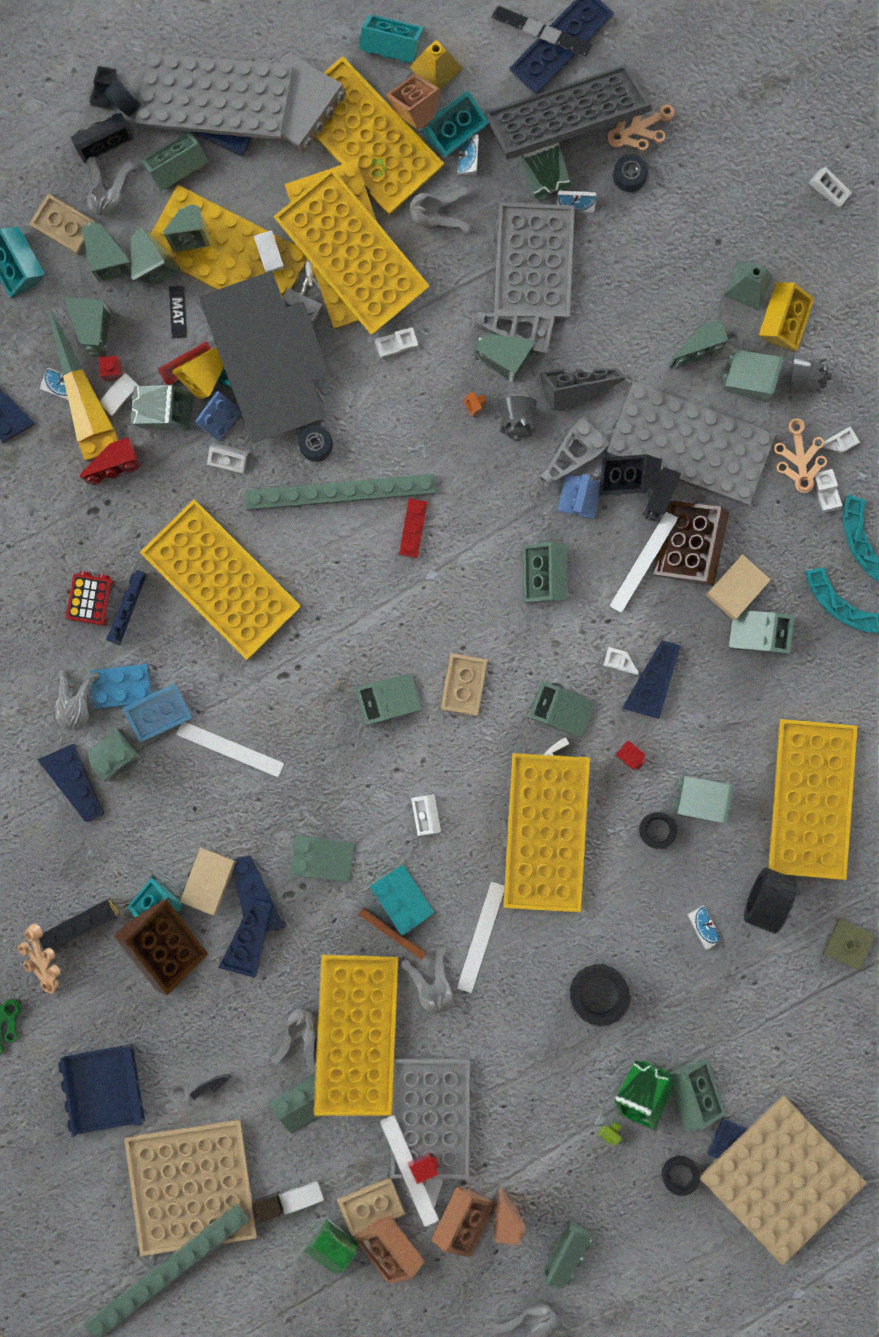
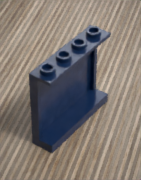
M133 1044L65 1055L60 1058L58 1068L59 1072L63 1074L61 1087L63 1093H66L67 1100H65L64 1105L65 1111L69 1112L68 1130L72 1132V1137L81 1133L134 1124V1126L142 1125L145 1122Z

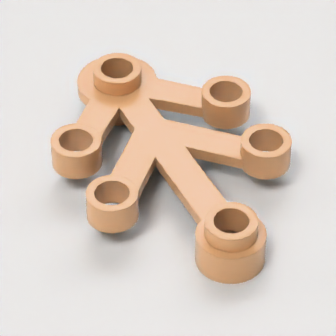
M664 105L658 113L640 121L642 115L633 117L631 127L625 130L623 129L626 120L618 122L616 129L611 130L608 134V143L614 148L627 145L636 148L640 152L647 150L648 141L646 139L637 141L629 138V136L635 134L654 140L656 143H662L665 138V133L662 130L654 132L645 128L660 120L663 122L671 121L674 116L673 107ZM664 110H669L670 114H665ZM660 134L662 139H657L656 135ZM619 135L620 139L616 140L614 136ZM644 143L646 147L642 148L639 144Z
M793 419L789 424V431L794 435L796 455L786 449L783 443L776 444L774 452L777 455L784 456L798 466L799 474L788 468L786 462L778 463L777 471L794 480L795 487L799 492L807 493L814 487L813 478L827 464V459L824 456H818L815 460V465L807 473V463L817 450L824 446V440L821 437H816L812 442V446L804 455L801 433L805 425L801 419ZM798 424L800 429L795 431L793 425ZM820 440L822 445L816 446L815 441ZM782 446L784 450L778 452L776 448ZM823 459L825 463L823 465H819L817 463V460ZM782 464L785 465L786 470L781 471L779 469V466ZM801 481H807L808 486H801Z
M32 924L26 928L24 935L28 941L32 942L34 951L27 942L18 945V950L22 955L27 954L31 958L23 963L27 972L33 971L41 980L40 985L43 991L52 994L59 986L56 978L61 972L56 965L48 968L51 960L55 958V953L51 948H47L43 952L41 951L38 939L42 937L43 933L37 924Z

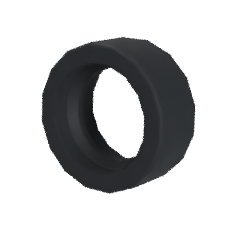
M654 812L646 815L641 821L639 833L642 841L647 846L655 849H664L674 842L677 835V826L669 815L662 812ZM655 819L664 820L669 826V835L661 842L652 841L647 834L648 824Z
M675 1156L665 1162L662 1168V1179L664 1185L671 1193L678 1196H686L697 1189L700 1183V1173L698 1167L691 1159L686 1156ZM684 1164L691 1169L692 1180L687 1186L677 1187L670 1181V1171L675 1165Z

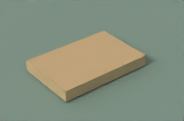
M48 193L29 226L78 255L85 245L81 227L96 221Z
M742 554L710 589L706 596L735 621L768 584L770 579Z
M450 653L440 710L478 716L488 663L487 659Z
M200 848L180 902L216 916L236 861Z
M391 1176L337 1199L352 1237L358 1235L378 1219L390 1216L394 1220L406 1215L405 1208Z

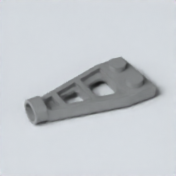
M478 312L475 327L486 329L500 336L525 339L516 334L515 327L520 322H530L533 325V329L528 340L535 342L533 352L546 355L555 317L537 312ZM498 320H511V331L506 332L498 329Z
M582 418L570 429L547 470L539 476L540 481L550 488L556 481L596 459L610 443L586 419ZM575 440H578L587 449V453L579 458H575L569 452V448ZM563 455L572 462L565 470H561L557 466L558 460Z

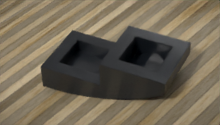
M103 66L97 67L93 80L94 88L89 101L90 106L109 110L111 100L107 97L105 91L116 80V69Z
M223 1074L211 1078L196 1087L189 1095L195 1100L207 1088H210L215 1093L231 1076Z

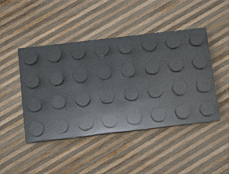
M625 64L484 112L489 121V126L504 156L508 160L600 128H605L617 122H623L629 118L643 115L652 111L650 102Z

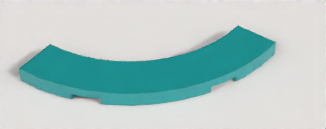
M848 494L843 510V527L848 547L860 567L879 583V557L870 545L863 526L866 500Z
M825 567L804 571L811 592L829 615L853 629L868 633H879V614L858 610L841 599L829 582Z

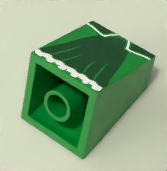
M635 1060L615 1098L620 1115L656 1131L673 1085L670 1073L661 1068L659 1070L653 1068L646 1061L640 1062Z
M327 1218L306 1246L304 1252L335 1275L346 1269L356 1255L358 1244L353 1237Z

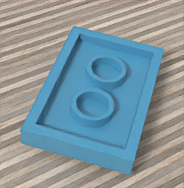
M148 664L90 671V675L92 672H99L100 675L91 687L94 709L129 705L151 694Z
M176 683L123 707V711L139 742L192 719V715Z

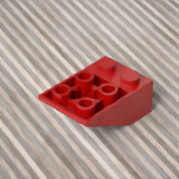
M128 437L110 443L79 475L80 478L87 484L96 485L101 483L102 479L108 477L109 479L117 478L120 476V473L125 471L127 473L137 471V467L142 465L135 444Z

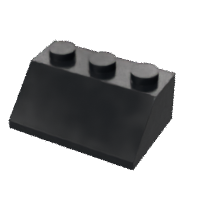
M121 112L110 115L107 120L102 122H95L86 130L77 131L71 136V139L82 161L86 163L89 157L96 158L134 140V137Z
M648 454L603 457L599 495L646 493L660 479L662 459Z

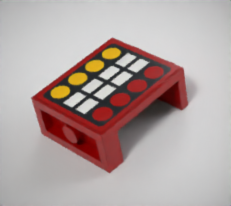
M80 571L79 574L73 573L65 619L107 626L108 619L105 616L111 585L115 583L110 579V576L98 574V577H93L91 573Z

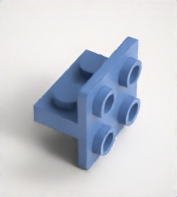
M217 391L193 423L208 432L216 440L221 441L241 412L221 392Z
M568 474L565 476L557 510L594 519L600 498V482L589 479L590 475L582 474L579 477Z

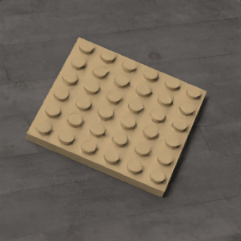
M784 1095L700 1175V1179L781 1265L785 1264L867 1184Z
M241 1119L132 1135L124 1138L140 1256L177 1251L236 1203L249 1216V1221L220 1244L257 1238Z

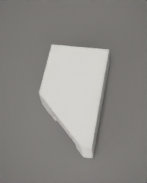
M850 426L824 441L822 448L844 453L858 445L860 441Z
M608 647L603 666L638 675L639 672L627 652Z

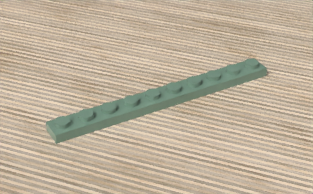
M434 474L245 490L246 510L436 494Z
M236 1203L86 1321L84 1327L93 1337H102L247 1223L249 1216Z

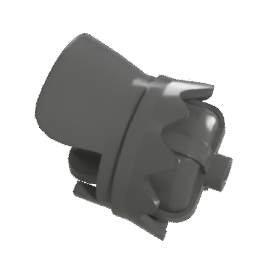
M793 354L790 393L807 390L822 394V391L818 388H825L827 380L831 381L832 373H828V366L822 363L826 359L809 360Z
M509 396L498 401L502 416L500 432L502 434L505 433L514 441H521V438H527L528 436L531 437L532 431H535L533 415L537 401L526 396Z

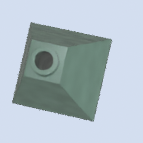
M143 228L134 231V235L131 236V277L134 281L150 288L181 271L178 264L151 233Z
M738 261L724 296L759 310L773 274L756 264Z

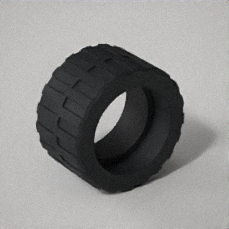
M763 868L749 894L744 911V921L771 933H778L791 911L797 892V880L772 869Z
M592 964L591 966L584 967L573 978L572 985H570V1000L574 1010L582 1020L593 1026L603 1027L618 1022L629 1008L631 995L629 993V986L623 976L614 968L604 964ZM594 977L610 979L618 990L616 1004L605 1013L590 1011L582 1001V989L586 982Z

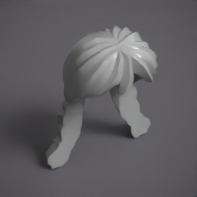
M89 157L87 162L92 169L93 184L87 195L88 205L91 211L97 215H112L119 207L122 199V185H124L126 174L133 168L132 163H124L121 170L117 173L113 187L106 192L102 187V178L96 165V158Z
M464 186L460 187L456 192L443 195L442 197L426 193L418 194L410 203L413 222L419 226L431 228L440 225L453 228L458 227L467 232L470 230L468 223L457 218L442 217L437 213L441 206L448 205L456 201L457 198L465 196L468 193L467 188Z
M59 671L57 674L60 679L58 687L59 696L55 706L56 720L59 726L64 729H82L88 722L89 717L87 695L95 680L100 677L99 672H92L88 679L80 686L77 695L69 698V682L66 671Z
M443 947L438 948L436 951L434 963L435 980L433 985L426 983L423 976L410 965L407 959L401 961V967L409 972L418 988V997L421 1005L431 1014L447 1010L451 1006L453 999L451 986L445 979L444 974L445 970L442 960L446 950Z
M296 1009L287 1019L284 1041H282L279 1052L271 1057V1063H279L287 1054L294 1040L302 1036L305 1041L304 1052L308 1065L307 1071L313 1074L316 1071L313 1051L314 1040L318 1035V1017L312 1011Z
M536 1303L526 1308L521 1315L512 1318L505 1324H494L492 1329L494 1333L511 1331L524 1324L532 1325L528 1337H549L555 1332L558 1318L550 1306L544 1303Z

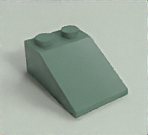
M296 835L290 874L349 882L355 844Z

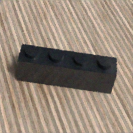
M107 899L44 932L39 941L44 950L47 948L55 950L119 916V913L112 899Z

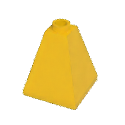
M437 40L425 49L410 66L414 73L429 81L440 90L463 69Z
M217 347L177 367L172 373L199 400L211 394L224 366Z

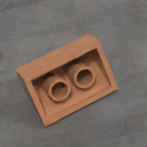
M415 73L386 94V97L393 110L402 119L419 130L426 127L434 119L441 91L438 87Z
M456 1187L431 1241L447 1253L471 1257L496 1203L471 1190Z
M498 1188L493 1226L495 1242L519 1245L520 1239L524 1238L525 1227H523V1217H520L519 1210L502 1188Z
M390 1216L376 1220L354 1238L388 1284L413 1278L425 1262L420 1253L409 1242L408 1237L403 1234Z

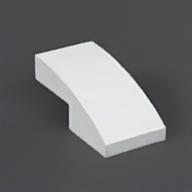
M272 230L255 235L254 238L265 272L284 269Z
M413 327L375 339L380 359L418 346Z
M124 374L100 400L102 407L110 415L115 416L123 404L131 399L134 386L139 385L127 374Z
M833 469L818 472L814 477L822 513L841 509L842 503L837 491L838 484Z
M564 737L557 741L543 755H553V752L568 745L567 738Z
M318 1181L299 1188H293L278 1195L284 1214L306 1208L324 1200Z

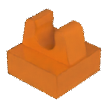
M475 392L467 394L463 401L471 417L478 415L483 409L482 406L485 405L487 399L484 394L476 396Z

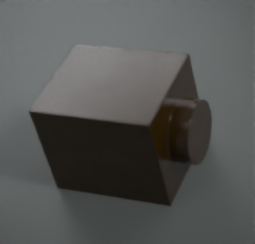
M278 1192L255 1200L252 1210L255 1218H258L260 1223L283 1214Z

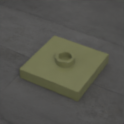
M838 918L823 954L860 971L875 935Z

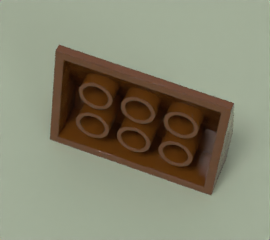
M670 501L666 512L678 517V520L657 553L653 575L694 584L714 586L729 512L721 506Z
M167 899L162 900L129 921L114 935V938L155 990L167 996L208 955Z

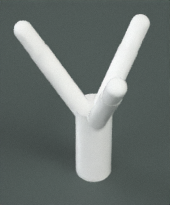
M308 259L305 262L306 279L300 293L303 296L308 283L312 287L314 281L319 288L312 264Z

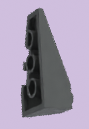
M595 368L592 372L582 371V369H576V372H564V369L540 372L546 401L554 411L573 407L625 381V376L618 368Z

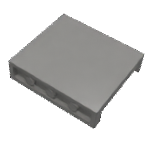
M288 52L280 64L293 65L294 73L282 138L297 146L300 152L304 153L306 149L311 147L315 136L322 131L327 119L332 117L337 105L344 100L346 92L340 82Z

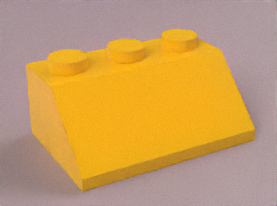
M776 282L762 326L760 327L759 336L768 343L792 351H798L814 298L795 283Z

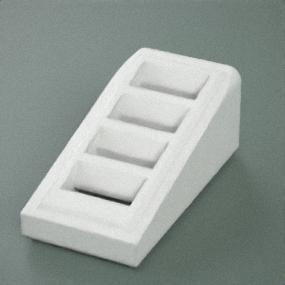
M826 167L820 169L809 182L815 190L838 207H841L852 193ZM830 182L831 184L827 188L825 185ZM836 187L837 189L832 193L831 190ZM840 191L843 192V194L838 199L836 196L839 194Z

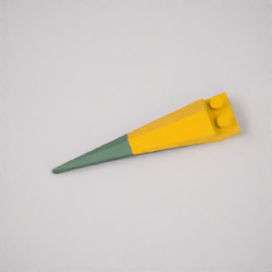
M49 310L77 442L79 443L84 460L89 461L95 459L110 443L118 441V437L53 311Z

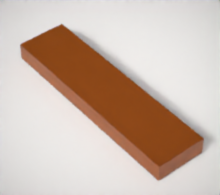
M363 908L359 913V916L421 960L426 955L425 950L404 935L401 936L397 930L366 908Z

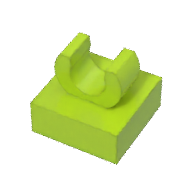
M615 1122L609 1127H601L597 1134L611 1146L618 1145L622 1137L617 1133L622 1126Z

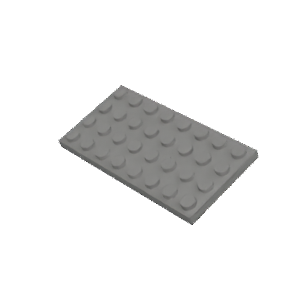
M148 53L139 98L141 105L137 108L135 124L137 127L281 140L294 67L293 65Z
M633 382L606 453L612 456L648 454L662 459L661 469L665 466L681 473L680 481L749 506L776 434Z

